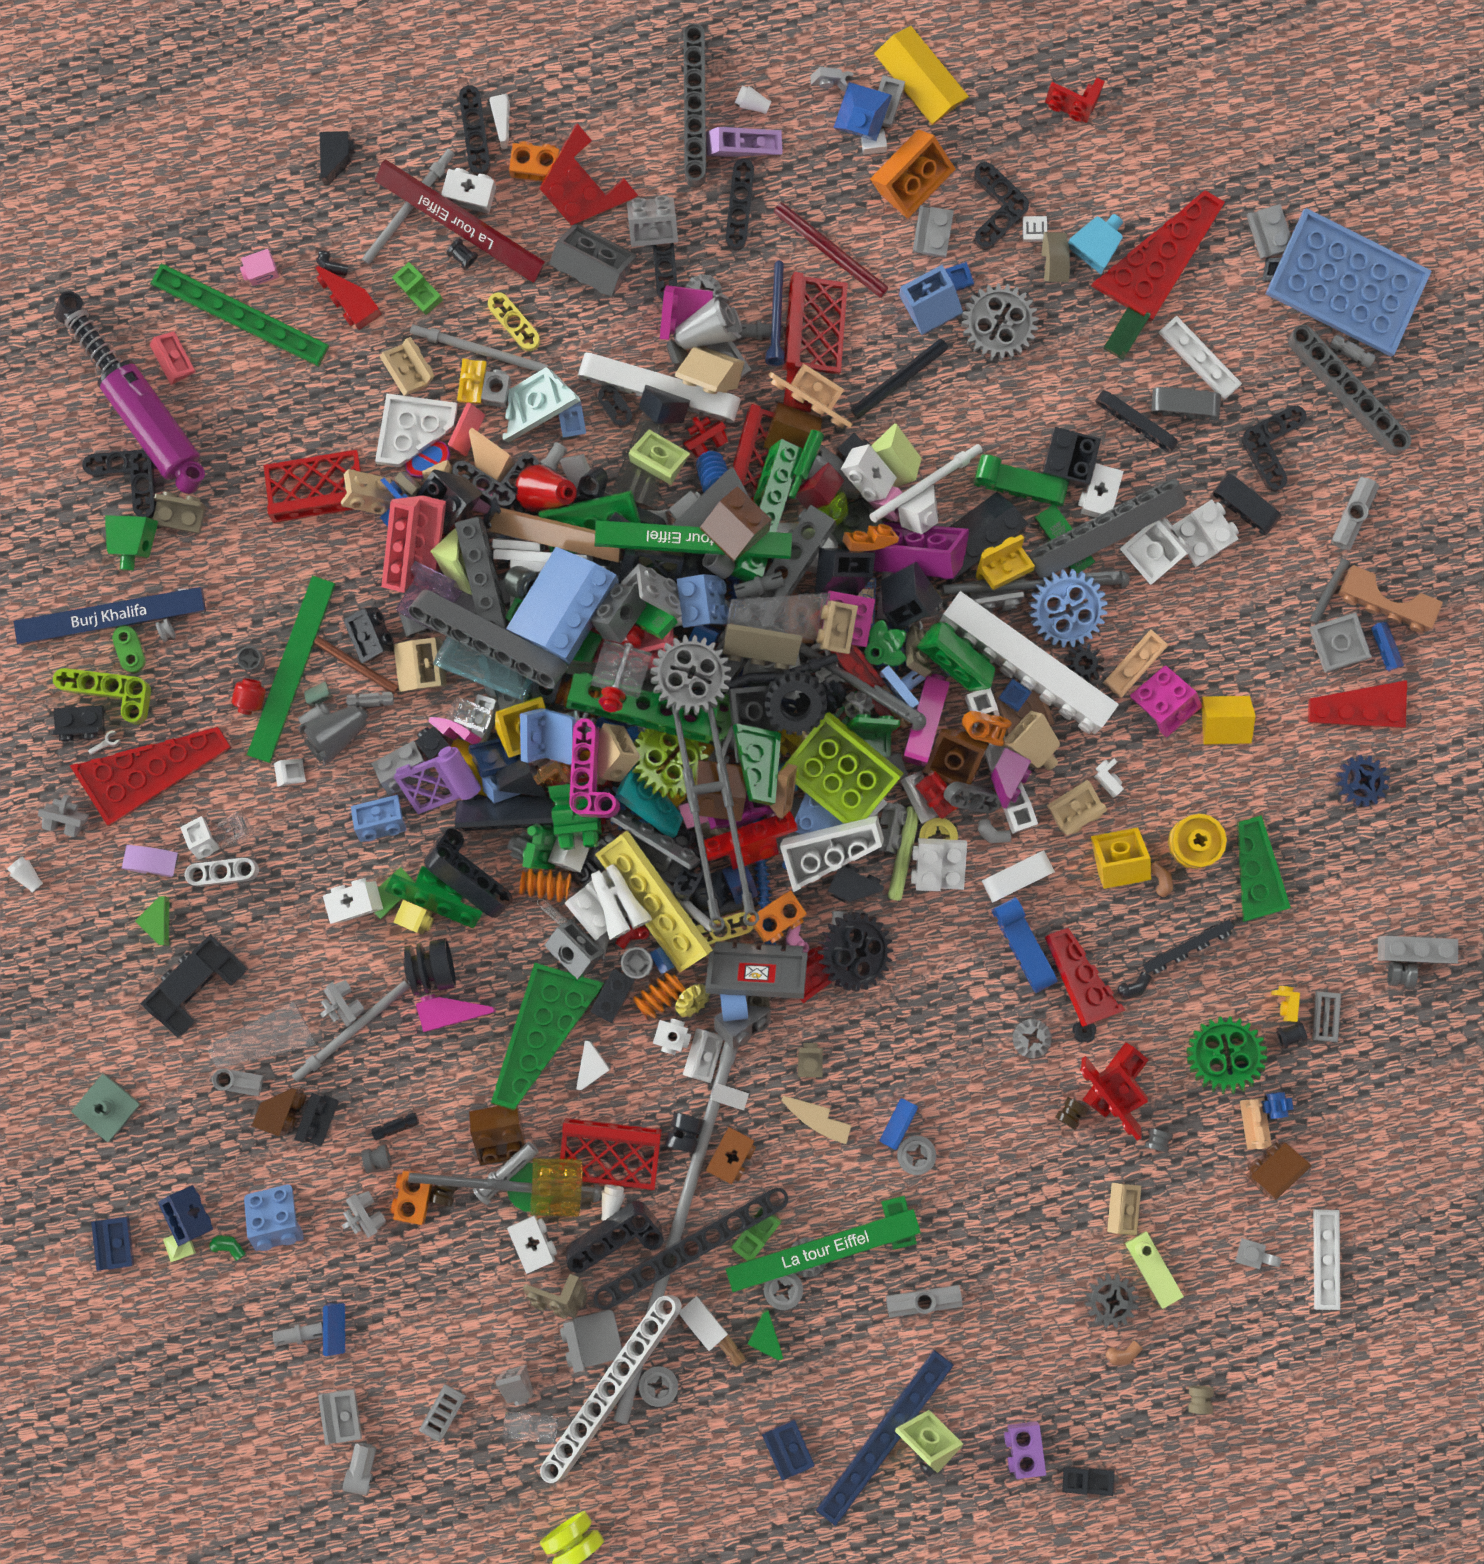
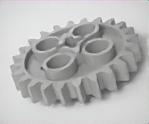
M997 283L995 290L990 285H987L986 293L979 289V298L972 295L970 298L972 303H966L965 308L968 311H964L962 317L967 320L962 321L961 327L968 329L964 330L963 336H970L967 341L968 345L976 344L974 352L979 349L983 350L981 357L990 353L991 360L994 359L995 355H999L1000 361H1003L1004 355L1007 354L1011 360L1014 351L1020 356L1022 354L1021 347L1028 349L1030 346L1028 341H1034L1035 336L1031 333H1037L1038 327L1033 324L1038 323L1039 318L1032 316L1036 314L1037 308H1029L1033 300H1024L1026 292L1019 296L1017 294L1018 287L1012 292L1010 291L1009 284L1006 285L1004 290L1001 289L999 283ZM997 303L1001 309L994 311L990 309L989 304ZM1009 304L1011 307L1003 323L1000 325L995 338L990 340L989 337L997 321L1000 319L1005 306ZM1017 313L1021 316L1022 320L1013 321L1010 318V314ZM986 323L989 325L990 330L981 331L978 324ZM1008 334L1011 341L1003 342L999 335Z
M684 635L682 643L677 638H674L673 647L665 643L664 648L666 652L663 650L658 651L657 655L661 659L654 658L653 664L657 667L651 668L650 673L657 676L651 678V683L658 684L654 688V693L662 692L659 701L668 700L666 708L674 704L676 705L675 713L684 708L685 715H688L690 709H693L695 715H698L699 708H702L707 713L709 710L708 704L716 708V699L723 701L724 695L722 692H728L729 689L724 683H730L731 677L725 674L730 673L731 667H724L728 658L720 659L723 650L720 649L715 652L714 642L707 646L705 637L699 643L697 642L696 635H694L692 641H688L687 636ZM685 655L690 659V662L688 664H681L677 657ZM708 664L713 668V671L705 673L701 670L700 666ZM673 666L677 670H671L670 667ZM690 671L694 672L692 679L687 678ZM673 677L678 678L681 681V685L672 686L668 680ZM699 686L704 690V694L700 696L695 695L692 692V688Z

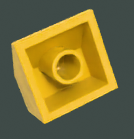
M1138 827L1091 836L1098 875L1104 889L1151 880V858Z

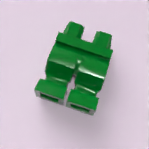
M588 782L579 783V785L584 786ZM570 784L549 786L550 797L555 803V807L552 809L554 835L558 838L560 848L563 851L575 849L574 837L579 836L583 837V846L585 848L597 847L598 834H602L601 818L582 817L572 811L569 803ZM597 784L596 792H599V785H598V784ZM579 800L577 809H586V807L588 806V800Z

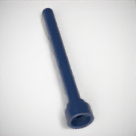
M780 260L774 264L771 346L765 355V363L770 366L783 365L785 353L782 351V347H780L784 264Z

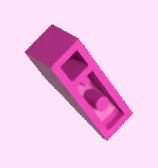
M435 994L421 997L422 1002L416 1003L423 1032L496 1012L495 1007L443 997L436 998Z

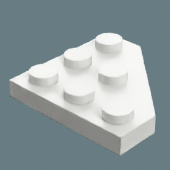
M387 394L375 459L376 464L401 467L455 428L458 404Z

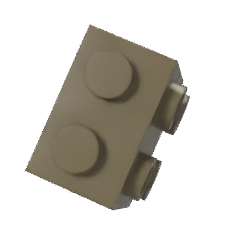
M569 1274L560 1297L526 1284L523 1287L526 1298L532 1302L531 1306L542 1311L545 1308L553 1310V1314L563 1319H567L568 1316L575 1319L579 1309L584 1307L588 1296L580 1278Z

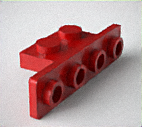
M791 811L783 819L776 815L737 829L744 866L779 854L776 838L798 830ZM731 831L704 840L708 861L729 855L733 870L738 868Z
M1087 1056L1081 1058L1080 1071L1085 1080H1090L1095 1086L1094 1089L1098 1097L1107 1101L1112 1115L1119 1117L1123 1122L1122 1125L1126 1133L1133 1135L1137 1141L1142 1139L1141 1126L1130 1112L1148 1102V1097L1120 1061L1099 1073Z

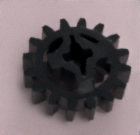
M824 680L821 683L824 686L827 699L825 714L828 712L835 713L838 708L843 707L842 703L847 701L845 698L847 693L840 681L836 683L835 680L827 683V680ZM803 692L799 693L800 698L795 699V707L798 713L806 710L811 703L808 695Z

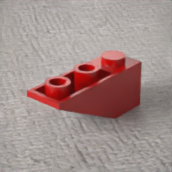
M320 266L315 267L319 274L316 279L323 289L327 287L332 292L329 296L337 308L342 306L346 312L343 314V317L350 327L355 325L360 330L382 315L378 306L364 288Z

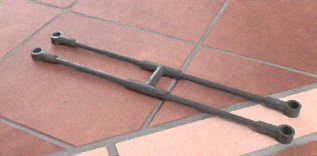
M707 664L700 666L703 672L708 673ZM673 677L668 680L670 685L674 686L675 679ZM673 704L672 710L684 767L682 772L690 813L693 814L709 898L707 901L711 918L709 928L713 932H720L724 928L725 922L720 917L718 902L714 896L698 813L700 808L697 795L717 791L722 792L724 807L727 808L743 890L742 899L745 910L743 921L748 926H754L759 920V915L754 909L752 894L749 893L733 812L734 802L727 766L723 760L714 709L708 704V716L718 762L716 766L719 781L695 785L692 768L689 766L679 712L675 713L676 705ZM748 914H753L755 916L754 922H749L747 920ZM714 920L720 921L721 927H713L712 922Z

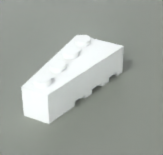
M878 816L784 838L780 847L793 892L810 882L812 883L829 872L835 871L843 865L882 847L884 837Z

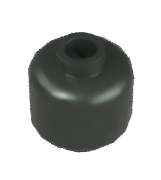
M514 566L507 571L504 577V589L510 596L524 600L538 575L533 570L523 566Z

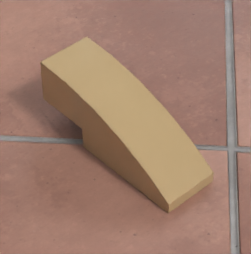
M782 1096L781 1100L803 1123L832 1140L843 1144L847 1143L851 1125L829 1119L830 1108Z

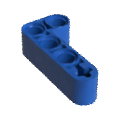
M1014 897L991 909L993 916L998 919L997 923L1003 935L1010 941L1008 944L1016 959L1020 960V966L1033 991L1038 993L1057 983V978L1024 918L1026 915L1018 899Z

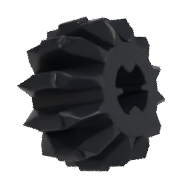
M1078 644L1077 651L1072 648L1068 651L1071 657H1065L1064 662L1071 664L1066 667L1091 684V677L1098 680L1100 676L1097 672L1104 671V667L1098 665L1104 661V657L1096 658L1100 650L1096 649L1093 653L1090 652L1092 648L1090 644L1086 646L1085 651L1083 646ZM1082 659L1090 664L1086 668L1087 670H1085L1084 666H1079Z

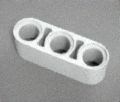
M1043 850L982 880V883L993 903L1055 871Z
M248 858L196 863L187 867L185 879L189 884L199 887L244 882L255 879L259 873V867L255 861ZM245 863H249L251 865V872L243 876L241 868ZM221 866H225L227 868V875L220 879L217 871ZM197 869H201L203 877L200 881L196 882L193 874Z

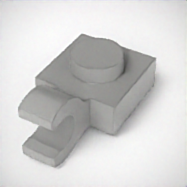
M819 67L810 75L811 85H819L820 88L828 89L836 84L844 92H846L848 86L845 79L853 77V73L850 71L842 72V69Z
M1241 1238L1235 1262L1257 1269L1261 1268L1262 1262L1280 1268L1282 1258L1265 1253L1266 1245Z

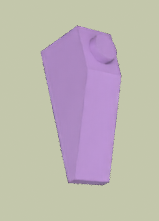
M717 127L706 132L707 156L782 155V131Z

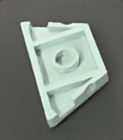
M544 368L509 389V404L505 419L509 421L507 433H503V440L506 442L515 440L581 401L580 398L552 370Z

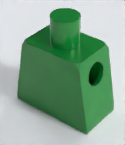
M105 515L107 552L110 555L121 557L119 570L134 571L135 558L147 559L150 557L158 521L148 517Z

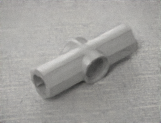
M1359 478L1331 539V543L1340 549L1351 550L1380 486L1376 481L1370 478ZM1351 509H1356L1359 512L1360 517L1358 519L1352 517Z
M959 1285L920 1289L914 1292L886 1296L889 1318L917 1313L927 1314L937 1310L963 1307ZM922 1295H928L931 1299L930 1304L925 1308L917 1304L918 1298Z

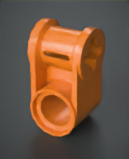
M969 711L962 718V726L971 738L996 746L1004 745L1005 733L1007 728H1010L1012 722L1004 717L977 711ZM979 722L977 727L972 728L975 723Z

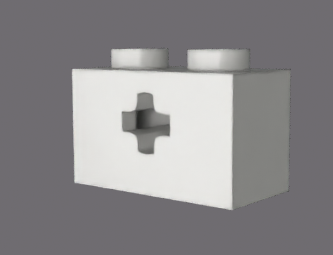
M448 169L441 195L459 207L489 214L496 185L494 180L488 175L478 174L476 176L469 174L464 169ZM470 186H473V189H470L469 192L465 191V189L468 190Z
M870 444L852 448L841 467L849 481L853 483L868 502L885 499L897 478Z
M1095 464L1090 485H1088L1086 493H1081L1078 506H1082L1081 514L1097 517L1113 509L1124 471ZM1098 487L1102 488V496H1097L1098 491L1096 490Z
M366 878L351 882V887L345 888V885L331 888L330 894L323 895L330 924L342 923L382 910L383 906L376 881L366 882Z
M534 1215L507 1228L526 1274L555 1261L554 1255L557 1254L552 1240L548 1242L544 1233L547 1232V1227L542 1218L538 1219L537 1215ZM531 1236L534 1240L538 1239L540 1241L536 1250L533 1246L529 1247L527 1244Z

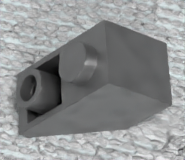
M747 1005L748 1019L726 1022L723 1021V1014L721 1012L714 1017V1030L732 1049L739 1045H744L750 1040L751 1036L758 1031H764L771 1023V1010L768 1007Z

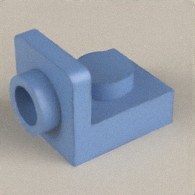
M581 401L559 413L563 437L586 434Z

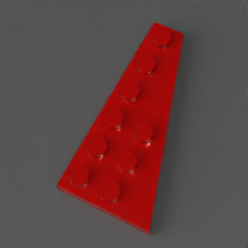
M1204 190L1178 214L1170 218L1161 228L1153 232L1121 261L1095 280L1091 287L1145 316L1146 312H1149L1151 315L1148 321L1152 322L1225 202Z
M214 727L180 738H172L157 744H150L69 766L107 826H112L232 747L221 729Z

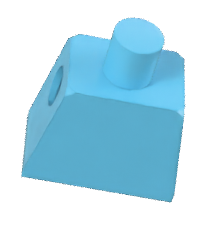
M1112 214L1106 222L1099 216L1095 217L1070 238L1068 242L1069 249L1099 274H1102L1123 238L1122 234L1117 231L1123 224L1122 219L1116 214Z

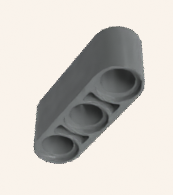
M1169 387L1153 388L1151 413L1154 415H1158V413H1162V416L1172 417L1186 415V418L1205 420V417L1209 418V420H1218L1220 418V393Z

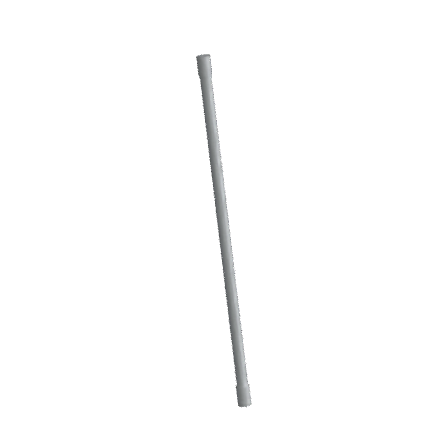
M726 1042L724 1043L720 1064L703 1118L705 1121L702 1132L698 1135L699 1142L695 1154L692 1155L665 1248L681 1239L721 1104L710 1099L716 1083L726 1086L739 1046L732 1049ZM666 1254L663 1257V1263L666 1266H673L675 1255ZM670 1274L655 1282L646 1314L659 1297L664 1296ZM653 1320L649 1324V1329L652 1333L656 1324ZM640 1341L637 1342L635 1349L638 1354H642L644 1351V1346ZM642 1368L620 1398L614 1415V1421L628 1424Z

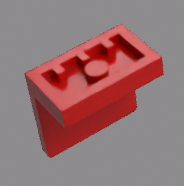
M1096 77L1093 85H1087L1083 96L1051 82L1045 103L1055 112L1063 111L1069 114L1072 120L1087 123L1099 100L1105 81Z

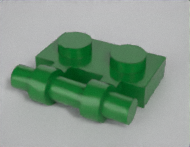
M534 824L530 826L527 832L533 837L532 843L527 842L524 849L522 866L530 869H555L556 865L548 862L556 841L554 825Z

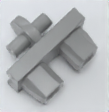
M64 795L62 800L54 799L53 804H46L44 809L40 808L38 811V816L42 817V829L55 831L58 828L59 822L65 823L64 834L71 837L79 835L82 825L88 821L89 814L78 812V805L72 803L70 795Z
M346 980L335 985L332 982L323 990L328 999L326 998L321 1002L325 1008L320 1013L322 1018L330 1016L333 1022L341 1018L346 1027H348L364 1011V1007L358 999L349 1005L344 1001L343 997L352 992Z
M369 1191L359 1195L354 1194L346 1200L355 1217H353L350 1210L343 1213L348 1221L342 1225L344 1229L351 1226L354 1233L357 1234L361 1231L357 1224L359 1222L367 1238L376 1234L378 1232L377 1229L386 1223L380 1211L370 1217L365 1211L366 1207L374 1203V1199Z

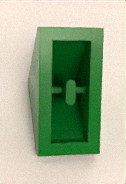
M765 1309L748 1340V1345L777 1360H782L784 1358L769 1310Z

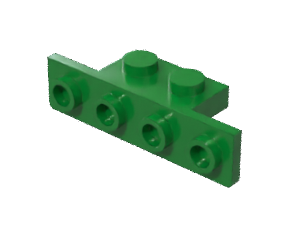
M421 866L415 883L392 874L385 888L386 892L470 928L476 926L483 912L461 903L462 896L424 866Z

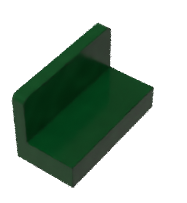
M1128 307L1103 349L1124 360L1151 314L1146 312L1145 316Z

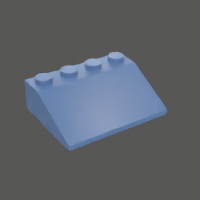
M555 547L506 630L559 657L566 664L570 665L593 627L590 621L615 583L619 584L617 575L592 561Z

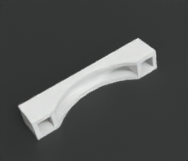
M991 688L966 695L965 701L969 711L999 716ZM979 722L975 723L974 727H977ZM989 744L985 753L991 774L1005 749L1003 746ZM1021 782L1018 789L1022 791L1016 802L1010 801L1007 809L1003 808L1012 834L1038 825L1031 802Z

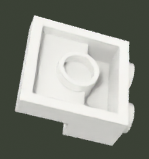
M1213 500L1205 503L1173 525L1174 528L1171 530L1176 537L1181 535L1189 544L1187 550L1190 553L1187 555L1195 568L1238 540L1236 536L1239 534L1237 527L1233 522L1228 523L1223 516L1226 514L1223 506L1219 502L1214 503Z
M1165 517L1144 527L1120 548L1150 585L1190 553L1187 550L1189 547L1187 541L1181 535L1176 537L1171 530L1174 527Z
M918 838V846H913V860L917 861L916 869H912L911 884H915L916 890H964L967 840Z
M606 871L602 872L601 874L606 880L607 886H612L613 884L609 880L608 873ZM590 881L583 889L569 898L565 905L596 941L607 932V925L602 904L593 882ZM615 896V900L624 918H626L627 914L625 912V909L623 908L618 897Z

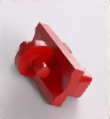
M695 416L691 419L694 425L687 429L690 435L697 431L699 433L683 442V445L687 450H691L698 459L701 454L708 451L704 442L709 438L712 439L717 448L728 442L724 431L726 427L723 422L717 421L704 429L705 426L711 423L708 417L699 421Z
M936 771L916 783L915 787L927 800V806L929 808L932 807L941 819L958 809V807L952 806L944 798V791L948 786Z

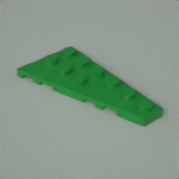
M534 963L491 1104L515 1111L605 983L586 977H581L577 980L569 972Z

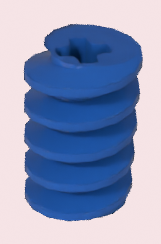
M707 451L701 454L696 461V470L703 493L728 470L725 460L719 452Z

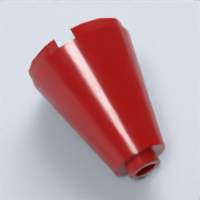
M544 465L526 467L516 480V487H518L517 500L523 508L531 512L539 513L540 511L561 507L572 503L576 497L575 485Z

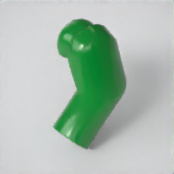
M218 1235L213 1237L209 1243V1248L212 1252L229 1251L236 1261L246 1255L240 1244L232 1236Z

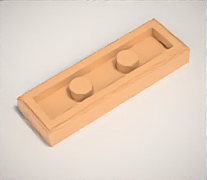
M1150 629L1106 678L1103 684L1121 699L1168 647V644Z

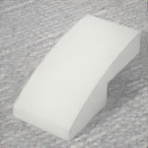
M697 1296L681 1309L680 1316L708 1351L728 1335Z

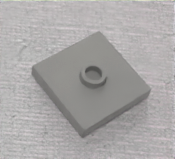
M1356 612L1309 627L1324 673L1372 658Z

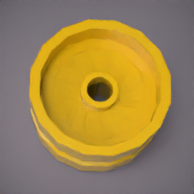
M1195 814L1183 818L1174 825L1169 833L1168 846L1170 854L1177 863L1186 868L1198 869L1212 865L1221 858L1226 848L1227 838L1225 830L1218 820L1210 815ZM1199 839L1200 844L1195 845L1193 840Z

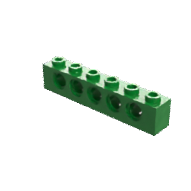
M783 439L779 440L769 449L753 500L772 519L769 532H777L794 477L793 473L802 448ZM741 556L734 562L735 567L731 575L745 582L754 580L756 576L761 578L763 577L768 558Z
M574 673L566 708L677 736L672 706L666 708L667 699L659 701L662 692H648L636 685L625 686L619 684L618 688L626 695L625 702L622 703L623 708L620 711L607 712L598 701L603 696L601 693L602 689L613 687L615 680L597 679L589 673ZM598 691L601 696L593 698L589 695V692ZM638 703H645L649 708L641 710L636 705ZM681 708L679 714L684 738L709 744L712 731L708 712L706 713L702 708H699L698 715H695L694 710L690 709L688 715L694 716L696 721L688 722L684 718V708ZM713 708V709H714L715 718H716V714H717V710H718V709ZM669 709L672 715L664 716L660 710Z

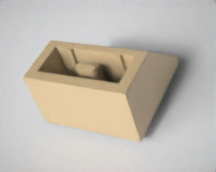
M704 346L693 347L676 371L675 377L683 379V384L694 387L699 385L703 387L704 392L710 394H717V392L727 393L728 390L738 388L745 361Z
M426 638L394 644L399 692L447 686L441 638Z

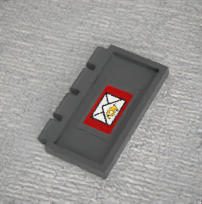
M716 941L715 948L711 947L713 951L709 953L706 993L804 999L807 952H803V946L786 945V950L781 951V945L762 944L761 950H757V944L737 943V949H733V942Z

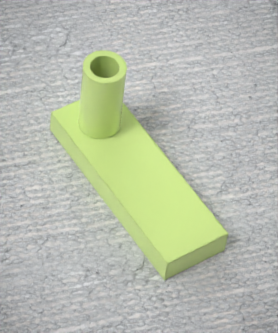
M1147 1231L1125 1242L1127 1249L1162 1309L1184 1297Z

